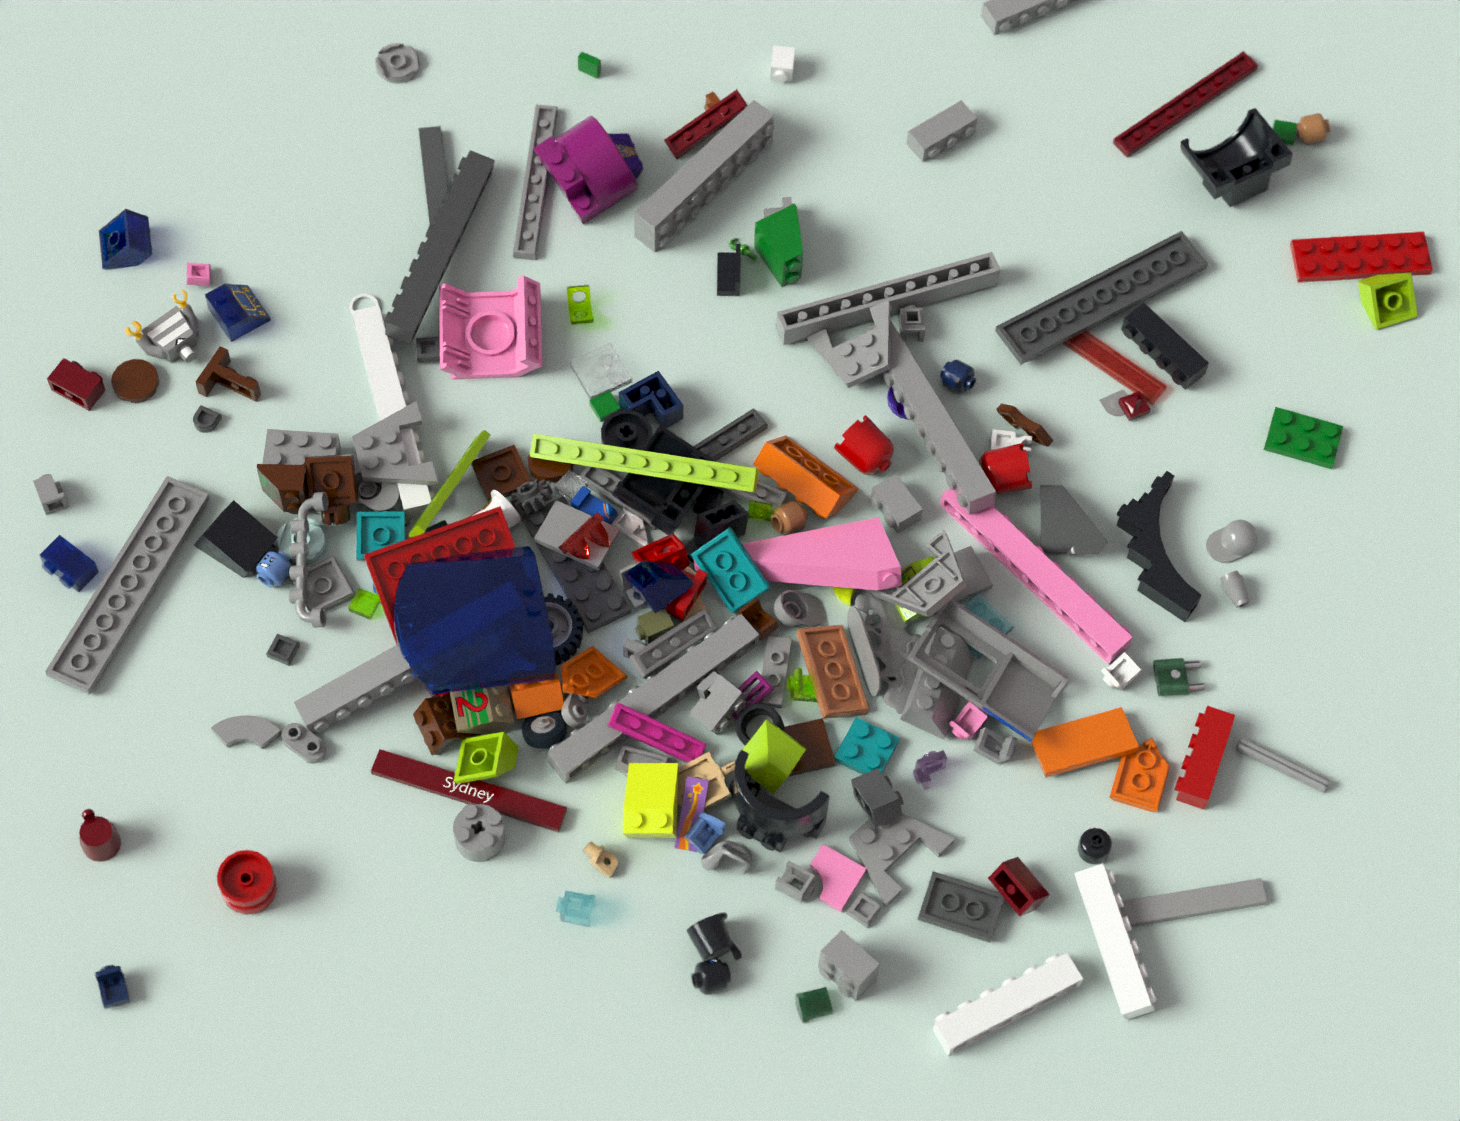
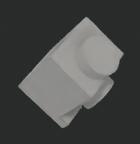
M45 474L39 479L33 480L46 515L69 507L60 482H54L51 474Z

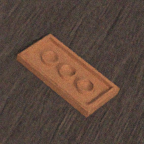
M843 625L799 629L796 634L822 718L866 715L870 710Z

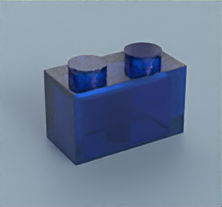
M61 535L39 555L43 563L41 566L49 575H57L60 578V582L66 588L70 589L72 587L77 592H80L99 573L95 561Z

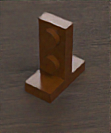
M220 346L195 382L198 393L207 397L217 383L257 402L261 396L258 382L250 376L244 377L233 368L228 367L231 362L229 352Z

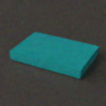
M731 527L691 554L699 568L707 573L708 581L731 614L772 587Z

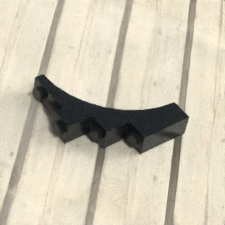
M1166 471L1162 477L1157 476L1151 485L1152 490L1149 494L1145 492L1139 501L1132 499L1128 505L1124 503L1117 512L1119 518L1116 526L1133 536L1127 545L1129 549L1127 559L1144 569L1137 579L1140 582L1137 591L1183 622H1186L1198 606L1202 595L1191 587L1175 570L1161 540L1159 526L1160 507L1175 476Z

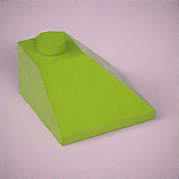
M1411 273L1376 275L1358 281L1361 303L1375 329L1418 317Z
M766 719L742 749L749 753L745 769L753 780L774 795L790 775L806 751V748Z
M505 732L462 739L454 783L460 784L499 777L514 769L519 746Z

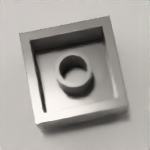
M841 930L821 950L818 968L820 974L826 980H832L838 985V990L846 998L851 997L856 1001L876 981L880 964Z

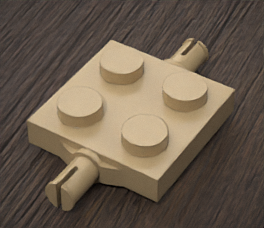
M707 752L679 767L678 805L682 807L687 776L709 780L704 811L732 797L726 785L725 776L734 772V761L720 768L715 763L710 752Z

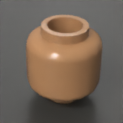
M1320 113L1301 117L1300 123H1297L1299 140H1303L1305 144L1325 141L1326 133L1330 132L1329 120H1324Z
M795 501L780 505L774 509L771 516L772 526L776 532H780L782 535H790L801 531L806 526L807 511Z

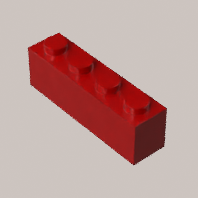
M1210 706L1206 707L1204 714L1199 712L1195 726L1199 727L1197 735L1192 734L1188 748H1191L1192 751L1190 756L1185 755L1181 769L1185 770L1183 777H1178L1174 788L1175 791H1178L1177 801L1203 810L1205 809L1233 725L1234 714Z

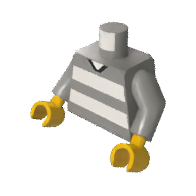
M181 290L184 295L183 301L177 300L175 293L173 294V301L180 304V309L177 306L144 329H142L139 322L133 321L132 324L135 326L136 332H132L129 327H126V334L131 337L135 336V341L148 356L159 359L165 358L169 362H174L182 357L186 363L196 358L197 354L193 348L197 345L195 337L198 335V324L190 304L186 303L188 298L186 291Z

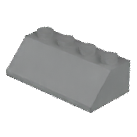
M938 627L926 646V654L966 680L974 655L961 637ZM918 668L900 720L941 739H945L950 727L948 723L953 719L961 695Z

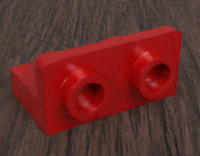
M675 534L671 535V537H663L631 552L635 563L642 562L648 584L654 583L690 565L686 547Z

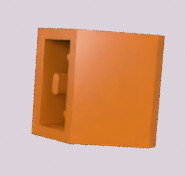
M539 665L534 670L529 671L516 670L511 675L506 676L517 719L562 710L564 700L560 681L553 665Z

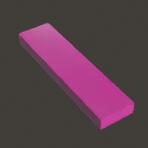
M619 702L616 703L607 724L610 728L686 763L702 756L707 745Z

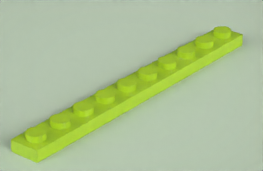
M533 434L530 457L748 492H756L759 468Z

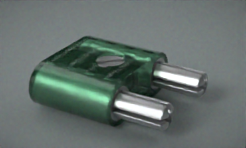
M1183 658L1153 660L1158 696L1185 695L1189 691L1204 690L1203 682L1188 683L1186 669L1200 668V660L1184 661Z

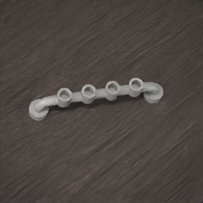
M316 492L313 498L304 501L299 507L297 520H291L290 524L292 534H297V542L290 544V553L292 557H297L296 566H290L289 569L291 580H296V589H290L289 600L291 604H295L298 617L304 622L311 623L314 628L325 627L326 612L324 608H313L311 613H308L305 609V603L308 599L306 590V579L308 578L306 556L309 553L307 544L309 522L307 514L313 507L316 512L328 510L329 500L326 492Z

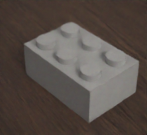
M267 429L262 464L305 465L304 458L308 456L340 455L339 434Z

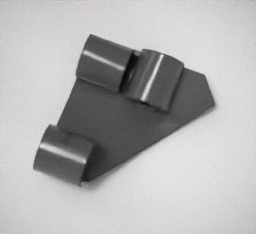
M1040 485L1041 548L1044 553L1099 554L1108 541L1063 485Z

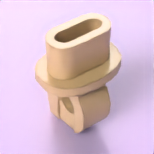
M590 841L582 851L590 857L589 861L592 866L610 878L618 865L616 856L611 852L603 850L604 846L598 847ZM605 859L609 861V865L604 863Z

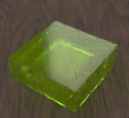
M359 588L348 609L349 612L371 620L380 604L378 595Z

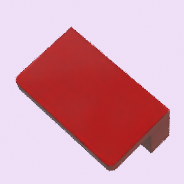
M699 569L696 575H693L685 570H681L659 604V607L664 605L669 615L684 621L707 584V573Z

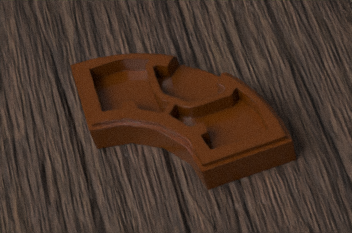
M1001 403L996 409L1015 429L1020 427L1028 436H1032L1034 442L1049 447L1054 441L1042 425L1028 419L1015 406Z

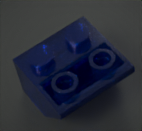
M641 561L623 575L635 594L655 614L665 609L670 602L678 596L685 594L694 585L673 563Z

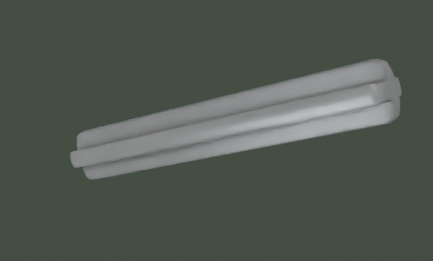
M1241 738L1236 747L1237 751L1320 792H1324L1329 784L1327 778L1246 738Z

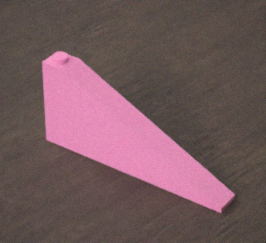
M879 517L743 543V546L768 581L867 590H883L902 586L901 566ZM694 560V568L697 573L700 568Z

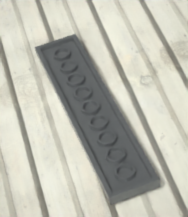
M1180 231L996 326L995 332L1022 365L1205 270L1208 263L1186 235Z

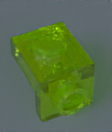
M796 668L787 681V689L790 691L791 700L817 702L810 676L803 675L802 668Z

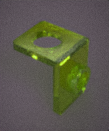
M589 285L567 287L571 324L593 323ZM575 292H583L586 295L585 299L581 302L574 301L572 296Z
M749 500V518L771 521L773 504Z

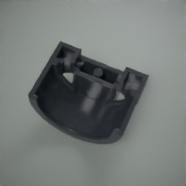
M1256 108L1247 112L1242 124L1230 137L1212 148L1201 151L1192 150L1189 147L1188 138L1182 140L1180 145L1183 155L1201 176L1203 186L1214 200L1222 197L1229 207L1267 191L1271 174L1289 166L1293 155Z
M662 425L657 428L644 451L716 462ZM628 473L623 481H619L612 495L651 521L650 524L671 537L706 485Z
M740 750L735 762L734 778L729 785V791L740 814L736 830L747 839L753 838L761 842V845L771 851L775 849L778 852L782 851L788 838L802 835L807 838L813 837L817 839L826 824L830 796L820 791L813 801L797 809L761 791L759 783L755 782L753 784L749 782L751 775L745 770L749 753Z

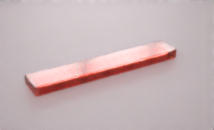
M1087 331L1062 343L1132 392L1140 391L1145 401L1151 405L1158 400L1167 388L1165 384Z

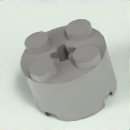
M469 804L459 812L454 820L453 833L455 844L464 858L474 862H484L500 853L505 842L504 825L500 813L495 809L483 804Z

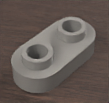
M566 694L561 713L567 725L576 728L585 722L591 705V697Z
M291 723L284 727L282 740L287 748L308 763L314 764L324 759L326 747L319 737L299 723ZM292 732H298L297 736H290ZM311 746L317 747L314 751L308 750Z

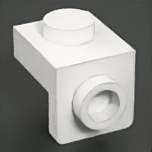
M1125 652L1107 669L1104 667L1101 670L1105 675L1103 678L1105 683L1110 688L1116 687L1121 691L1143 671Z

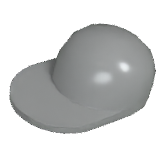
M361 471L355 472L358 504L365 505L379 512L387 511L396 505L399 499V490L395 483L365 482L362 479Z
M1235 520L1226 527L1213 532L1207 539L1206 549L1214 560L1221 563H1230L1253 552L1258 541V534L1251 523L1246 520Z
M786 590L775 600V616L785 626L794 627L799 624L818 626L824 620L822 605L810 594Z

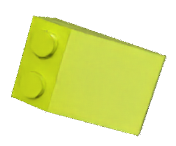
M629 763L623 808V834L627 838H677L678 763Z

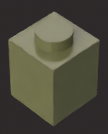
M663 605L638 616L635 630L639 639L645 640L648 645L673 629L674 624Z

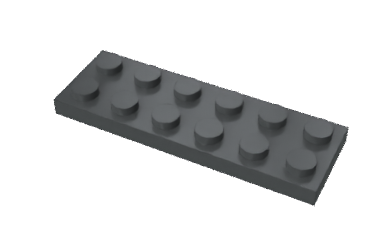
M564 496L556 499L570 506ZM556 500L547 503V506L542 507L537 512L522 515V521L533 540ZM536 543L568 600L571 601L572 606L575 605L577 607L578 613L580 612L582 623L588 634L631 613L630 606L604 563H602L599 570H596Z

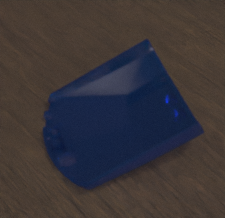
M529 546L458 555L407 565L399 581L395 596V634L401 654L410 666L412 674L415 678L418 677L430 694L554 679L553 637L536 556Z

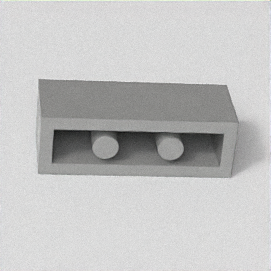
M961 100L909 130L907 145L922 162L929 158L932 159L940 151L953 147L964 137L968 138L973 135L976 130L977 117Z

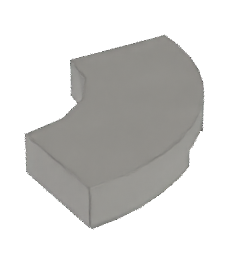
M235 716L222 720L211 727L213 733L227 748L235 743L249 742L263 749L282 734L281 730L273 723L255 716Z

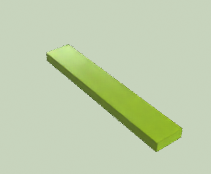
M482 430L472 441L410 531L409 537L421 535L428 528L491 436L486 430Z

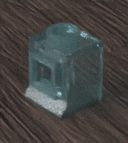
M565 890L564 897L558 898L556 912H560V921L590 927L592 908H595L596 904L595 895ZM569 902L581 904L580 911L568 908Z

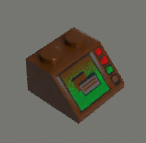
M257 464L262 491L284 512L298 514L301 504L309 499L305 465Z

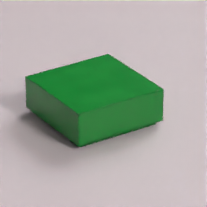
M581 51L578 56V70L598 78L601 74V60Z
M1275 119L1273 130L1284 144H1294L1297 123Z
M610 391L589 400V404L600 422L606 420L611 414L621 411L620 406Z

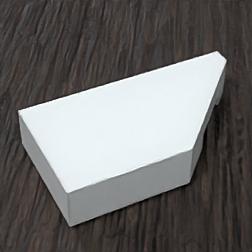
M623 508L611 525L620 528L619 534L642 548L648 545L644 520Z

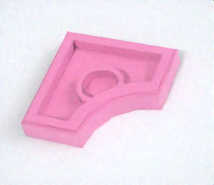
M824 844L810 865L818 873L822 881V892L819 900L842 912L867 869Z

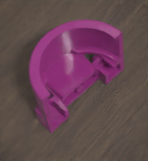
M594 116L587 117L555 139L551 136L533 148L536 156L552 176L582 224L639 188L620 151ZM585 185H587L588 189L590 190L592 194L591 196L585 193L587 191Z

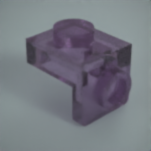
M944 750L928 752L923 758L916 760L913 775L916 782L922 784L924 790L930 787L931 779L929 774L946 768L948 758Z

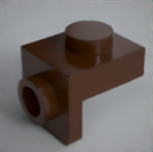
M754 598L738 611L739 615L742 614L757 631L760 641L779 628L777 620L762 609L761 603L757 598Z

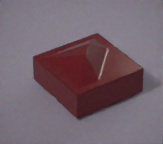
M1140 391L1122 397L1118 401L1129 421L1149 414L1151 410Z

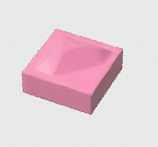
M187 263V285L210 286V264Z

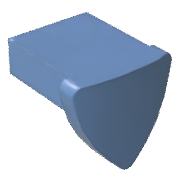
M702 812L698 816L699 819L684 837L699 853L705 854L718 836L723 834L727 825L716 817Z

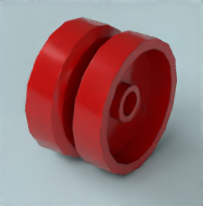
M252 850L237 851L227 856L220 864L217 873L218 887L226 905L233 911L245 915L255 914L266 909L274 900L277 892L276 877L268 859L261 853Z

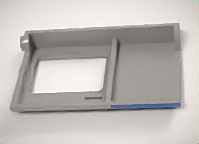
M951 599L936 611L907 658L908 661L1029 742L1033 741L1053 701L1069 679V676L954 599ZM938 627H942L961 637L966 644L994 662L995 665L982 688L975 687L926 654L925 648Z

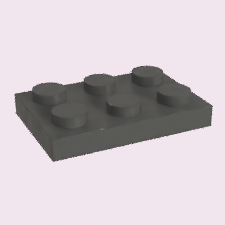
M933 871L918 920L991 943L1004 897L1000 892Z

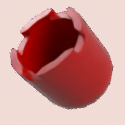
M866 415L863 417L862 423L857 420L843 433L842 436L845 439L841 445L836 443L834 449L864 475H873L878 471L883 473L892 464L890 459L894 452L893 443Z
M1024 443L989 450L980 457L979 465L994 487L996 494L1032 489V482L1028 480L1027 475L1030 472L1027 452L1024 450Z

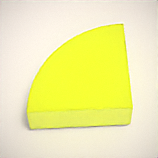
M833 587L836 597L844 604L850 606L855 588Z

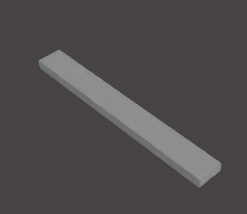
M535 106L513 258L536 260L549 172H547L536 156L533 148L551 136L554 138L558 106Z

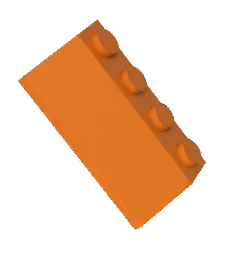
M786 435L766 441L753 463L754 466L759 468V472L762 475L771 477L777 482L778 487L794 494L798 502L810 506L814 509L813 512L821 518L827 519L835 516L859 490V488Z

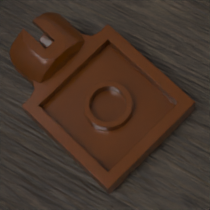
M353 454L308 456L304 458L309 499L313 498L316 492H326L328 496V510L321 511L323 524L332 526L331 522H335V525H342L350 521L349 506L351 503L359 501Z

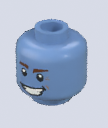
M273 551L267 552L256 566L257 578L268 587L281 586L290 575L289 569L291 564L289 563V556L282 551L278 553Z

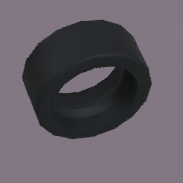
M754 703L740 712L736 719L735 730L738 738L744 745L750 740L746 727L756 716H769L773 723L784 731L783 720L772 706L765 703Z

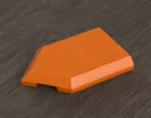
M593 646L561 666L563 692L593 698L599 697L628 677Z
M1152 738L1139 745L1138 752L1121 756L1110 798L1113 801L1146 811L1158 812L1170 766L1163 759Z

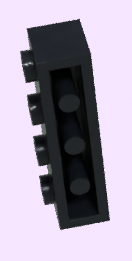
M1144 302L1124 317L1121 327L1124 335L1128 339H1132L1144 354H1148L1160 369L1165 370L1176 384L1181 385L1186 390L1205 375L1209 362Z

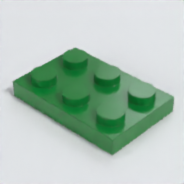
M1275 407L1263 450L1332 469L1343 426Z

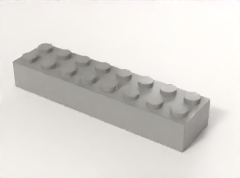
M753 100L634 212V237L653 252L657 251L660 247H664L669 242L670 237L674 233H679L690 218H695L705 204H710L714 196L720 190L723 191L731 179L735 176L738 177L749 162L753 163L763 149L771 146L773 142L774 114Z

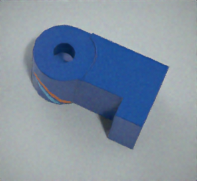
M582 486L571 500V507L609 524H612L618 516L617 511L611 505L592 495L591 490L585 486Z

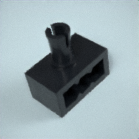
M701 500V503L698 501L694 505L693 512L697 514L694 537L703 546L729 527L732 528L738 538L745 535L749 513L735 500L713 509L704 500Z

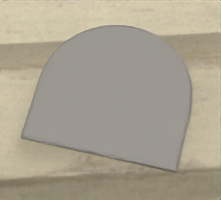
M1124 390L1099 400L1109 414L1113 416L1125 415L1118 403L1120 398L1127 396Z

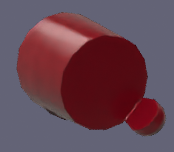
M86 809L82 812V818L85 821L79 831L83 852L87 858L93 861L103 862L110 860L120 850V835L114 825L106 818L95 816L92 809Z

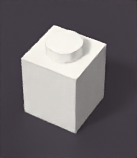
M773 46L770 80L792 82L794 47Z

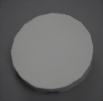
M401 43L389 44L383 47L375 60L377 73L382 79L391 83H403L411 80L418 73L420 66L417 52L412 47L404 46Z

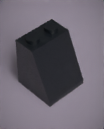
M233 500L196 541L194 546L236 574L244 577L248 573L251 575L255 573L260 558L276 548L273 543L278 537Z

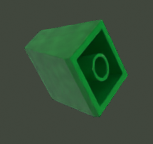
M795 203L755 222L754 248L781 287L787 284H794L801 278L803 248Z

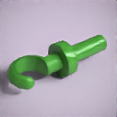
M733 238L729 242L731 249L736 250V246L732 244L738 241V238ZM741 244V255H747L755 261L757 256L749 250V246Z

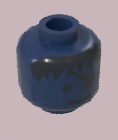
M958 359L947 362L941 370L942 384L958 394L964 393L967 389L971 390L976 383L973 367Z

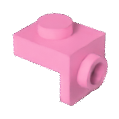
M968 702L955 720H951L948 724L953 727L951 732L961 740L964 738L972 740L990 717L977 706Z

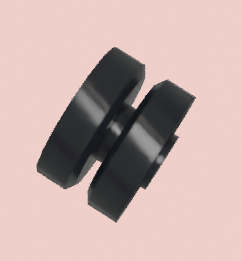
M621 410L611 414L604 421L601 428V444L644 450L652 438V427L648 419L641 413L632 410Z

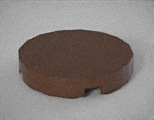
M132 359L117 366L112 374L111 383L115 394L121 400L140 403L148 400L155 394L156 388L159 385V377L156 368L151 363L143 359Z
M530 454L528 456L529 470L532 476L539 481L550 480V483L561 481L569 476L574 469V464L533 458L530 457Z

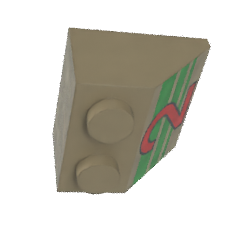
M482 677L456 684L449 688L457 733L488 735L504 732L514 724L506 678Z

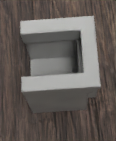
M907 305L904 308H900L899 329L900 336L904 342L906 333L919 332V342L924 341L923 308H917L915 305Z
M788 861L782 878L778 877L776 880L775 890L781 891L801 903L805 897L809 899L816 888L813 884L815 875ZM794 880L804 885L801 891L791 885Z

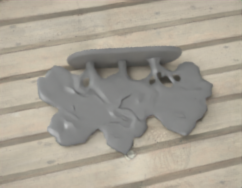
M868 590L867 593L858 595L855 599L857 607L851 606L849 608L847 617L849 634L869 693L873 696L879 693L882 679L888 685L884 695V703L891 708H895L898 714H902L919 668L908 661L907 658L921 636L919 634L910 635L907 633L906 628L912 621L904 623L895 604L874 597L871 591ZM869 610H874L872 615H869ZM860 611L867 615L865 623ZM879 615L881 617L880 622L877 625L871 626L870 624H873L871 619ZM879 628L882 632H876L874 629ZM868 631L875 633L880 638L881 646L878 649H873ZM875 655L885 664L886 668L881 672ZM894 676L896 680L890 681L888 677Z

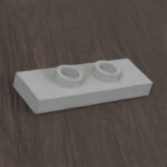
M767 636L762 676L774 690L761 703L776 708H782L791 639Z

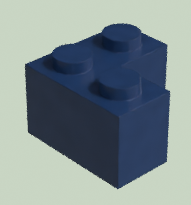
M659 371L619 392V406L622 410H632L641 413L643 416L652 413L658 423L665 428L683 419L684 405Z

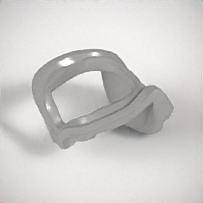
M722 841L706 852L701 858L703 867L710 871L718 866L722 855L725 854L745 863L742 874H746L751 866L752 854L747 848L738 843ZM729 847L738 850L748 855V857L746 859L745 857L737 855L726 848Z

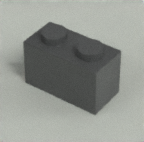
M878 768L851 779L854 797L875 827L902 816L901 805H903V799L899 791L893 790L888 776H883Z

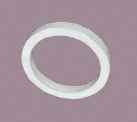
M370 294L355 296L350 302L351 314L354 311L353 305L357 300L369 298L377 306V299Z

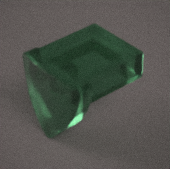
M826 987L803 993H795L797 1011L803 1023L809 1022L810 1019L833 1014Z

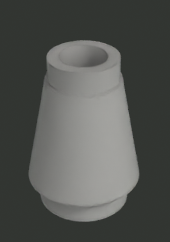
M1237 570L1220 578L1222 582L1221 587L1236 605V608L1250 602L1243 575H1240Z

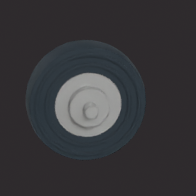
M556 711L527 717L522 724V734L525 742L529 746L538 749L550 748L560 743L565 738L567 732L566 723L562 715Z

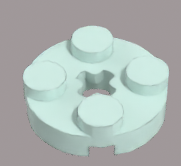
M307 518L309 522V532L307 533L309 553L306 556V563L312 564L317 561L324 551L326 539L319 524L315 520ZM291 522L285 523L278 531L277 545L279 551L289 556V562L296 564L297 557L291 556L290 544L296 543L297 534H292Z

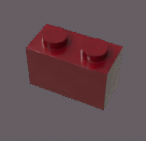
M65 358L61 360L47 378L50 389L53 392L88 411L91 410L106 391L102 381L103 378L94 371L89 372L78 362H70Z
M1019 857L1002 862L988 877L990 882L1019 916L1035 911L1050 895Z

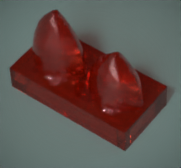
M598 512L595 513L558 548L564 554L569 552L579 559H589L590 549L584 539L585 536L599 546L609 547V537L601 523L604 518Z

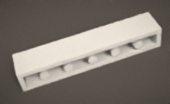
M1102 863L1074 873L1123 1017L1128 1020L1155 1011L1153 1002L1157 1001L1152 987L1147 988L1145 978H1148V973L1144 963L1139 964L1136 956L1140 954V950L1136 940H1131L1128 931L1132 930V926L1128 916L1123 917L1120 908L1124 907V903L1120 893L1115 894L1113 885L1116 884V880L1112 870H1107Z
M1068 953L1062 956L1059 954L1053 955L1046 960L1045 965L1039 968L1035 965L1024 972V976L1018 979L1015 977L1009 978L1002 983L1003 987L995 991L993 988L986 990L980 995V999L974 1002L971 1000L965 1001L958 1006L959 1010L951 1014L948 1011L942 1013L935 1019L933 1032L949 1056L1080 987L1083 977Z

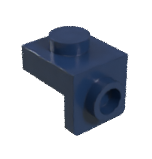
M108 965L95 972V978L99 985L105 1009L130 1002L124 973L120 966Z

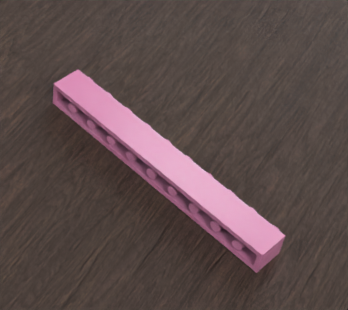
M949 488L942 494L940 506L1103 660L1111 664L1129 648L1133 638L1130 631L1125 626H1120L1108 610L1102 609L1091 594L1085 593L1074 578L1068 577L1057 562L1051 561L1040 546L1034 545L1024 531L1017 529L1007 515L1001 514L994 505L969 515L965 507L962 508L959 505L954 489L951 490Z

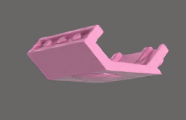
M522 276L517 279L516 289L495 292H465L446 283L439 286L440 370L450 373L451 379L520 377L543 366L540 282Z

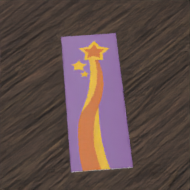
M688 776L686 778L675 848L697 852L684 836L699 819L698 816L704 812L709 780Z

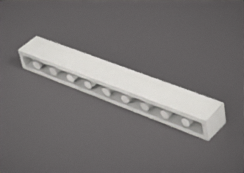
M377 305L352 311L379 421L406 407L409 404L407 391H402L401 385H404L402 372H397L395 367L399 365L396 351L391 352L390 346H394L393 339L385 335L386 325L383 323L386 313L381 314L380 307ZM412 427L401 429L400 433L409 466L425 463L423 451H418L417 444H420L417 430L413 431ZM396 483L406 517L408 519L421 517L434 498V491H429L427 485Z

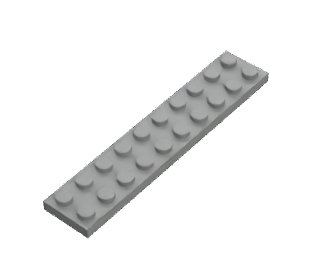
M166 476L46 669L45 673L48 677L90 695L209 501L210 496L208 493Z

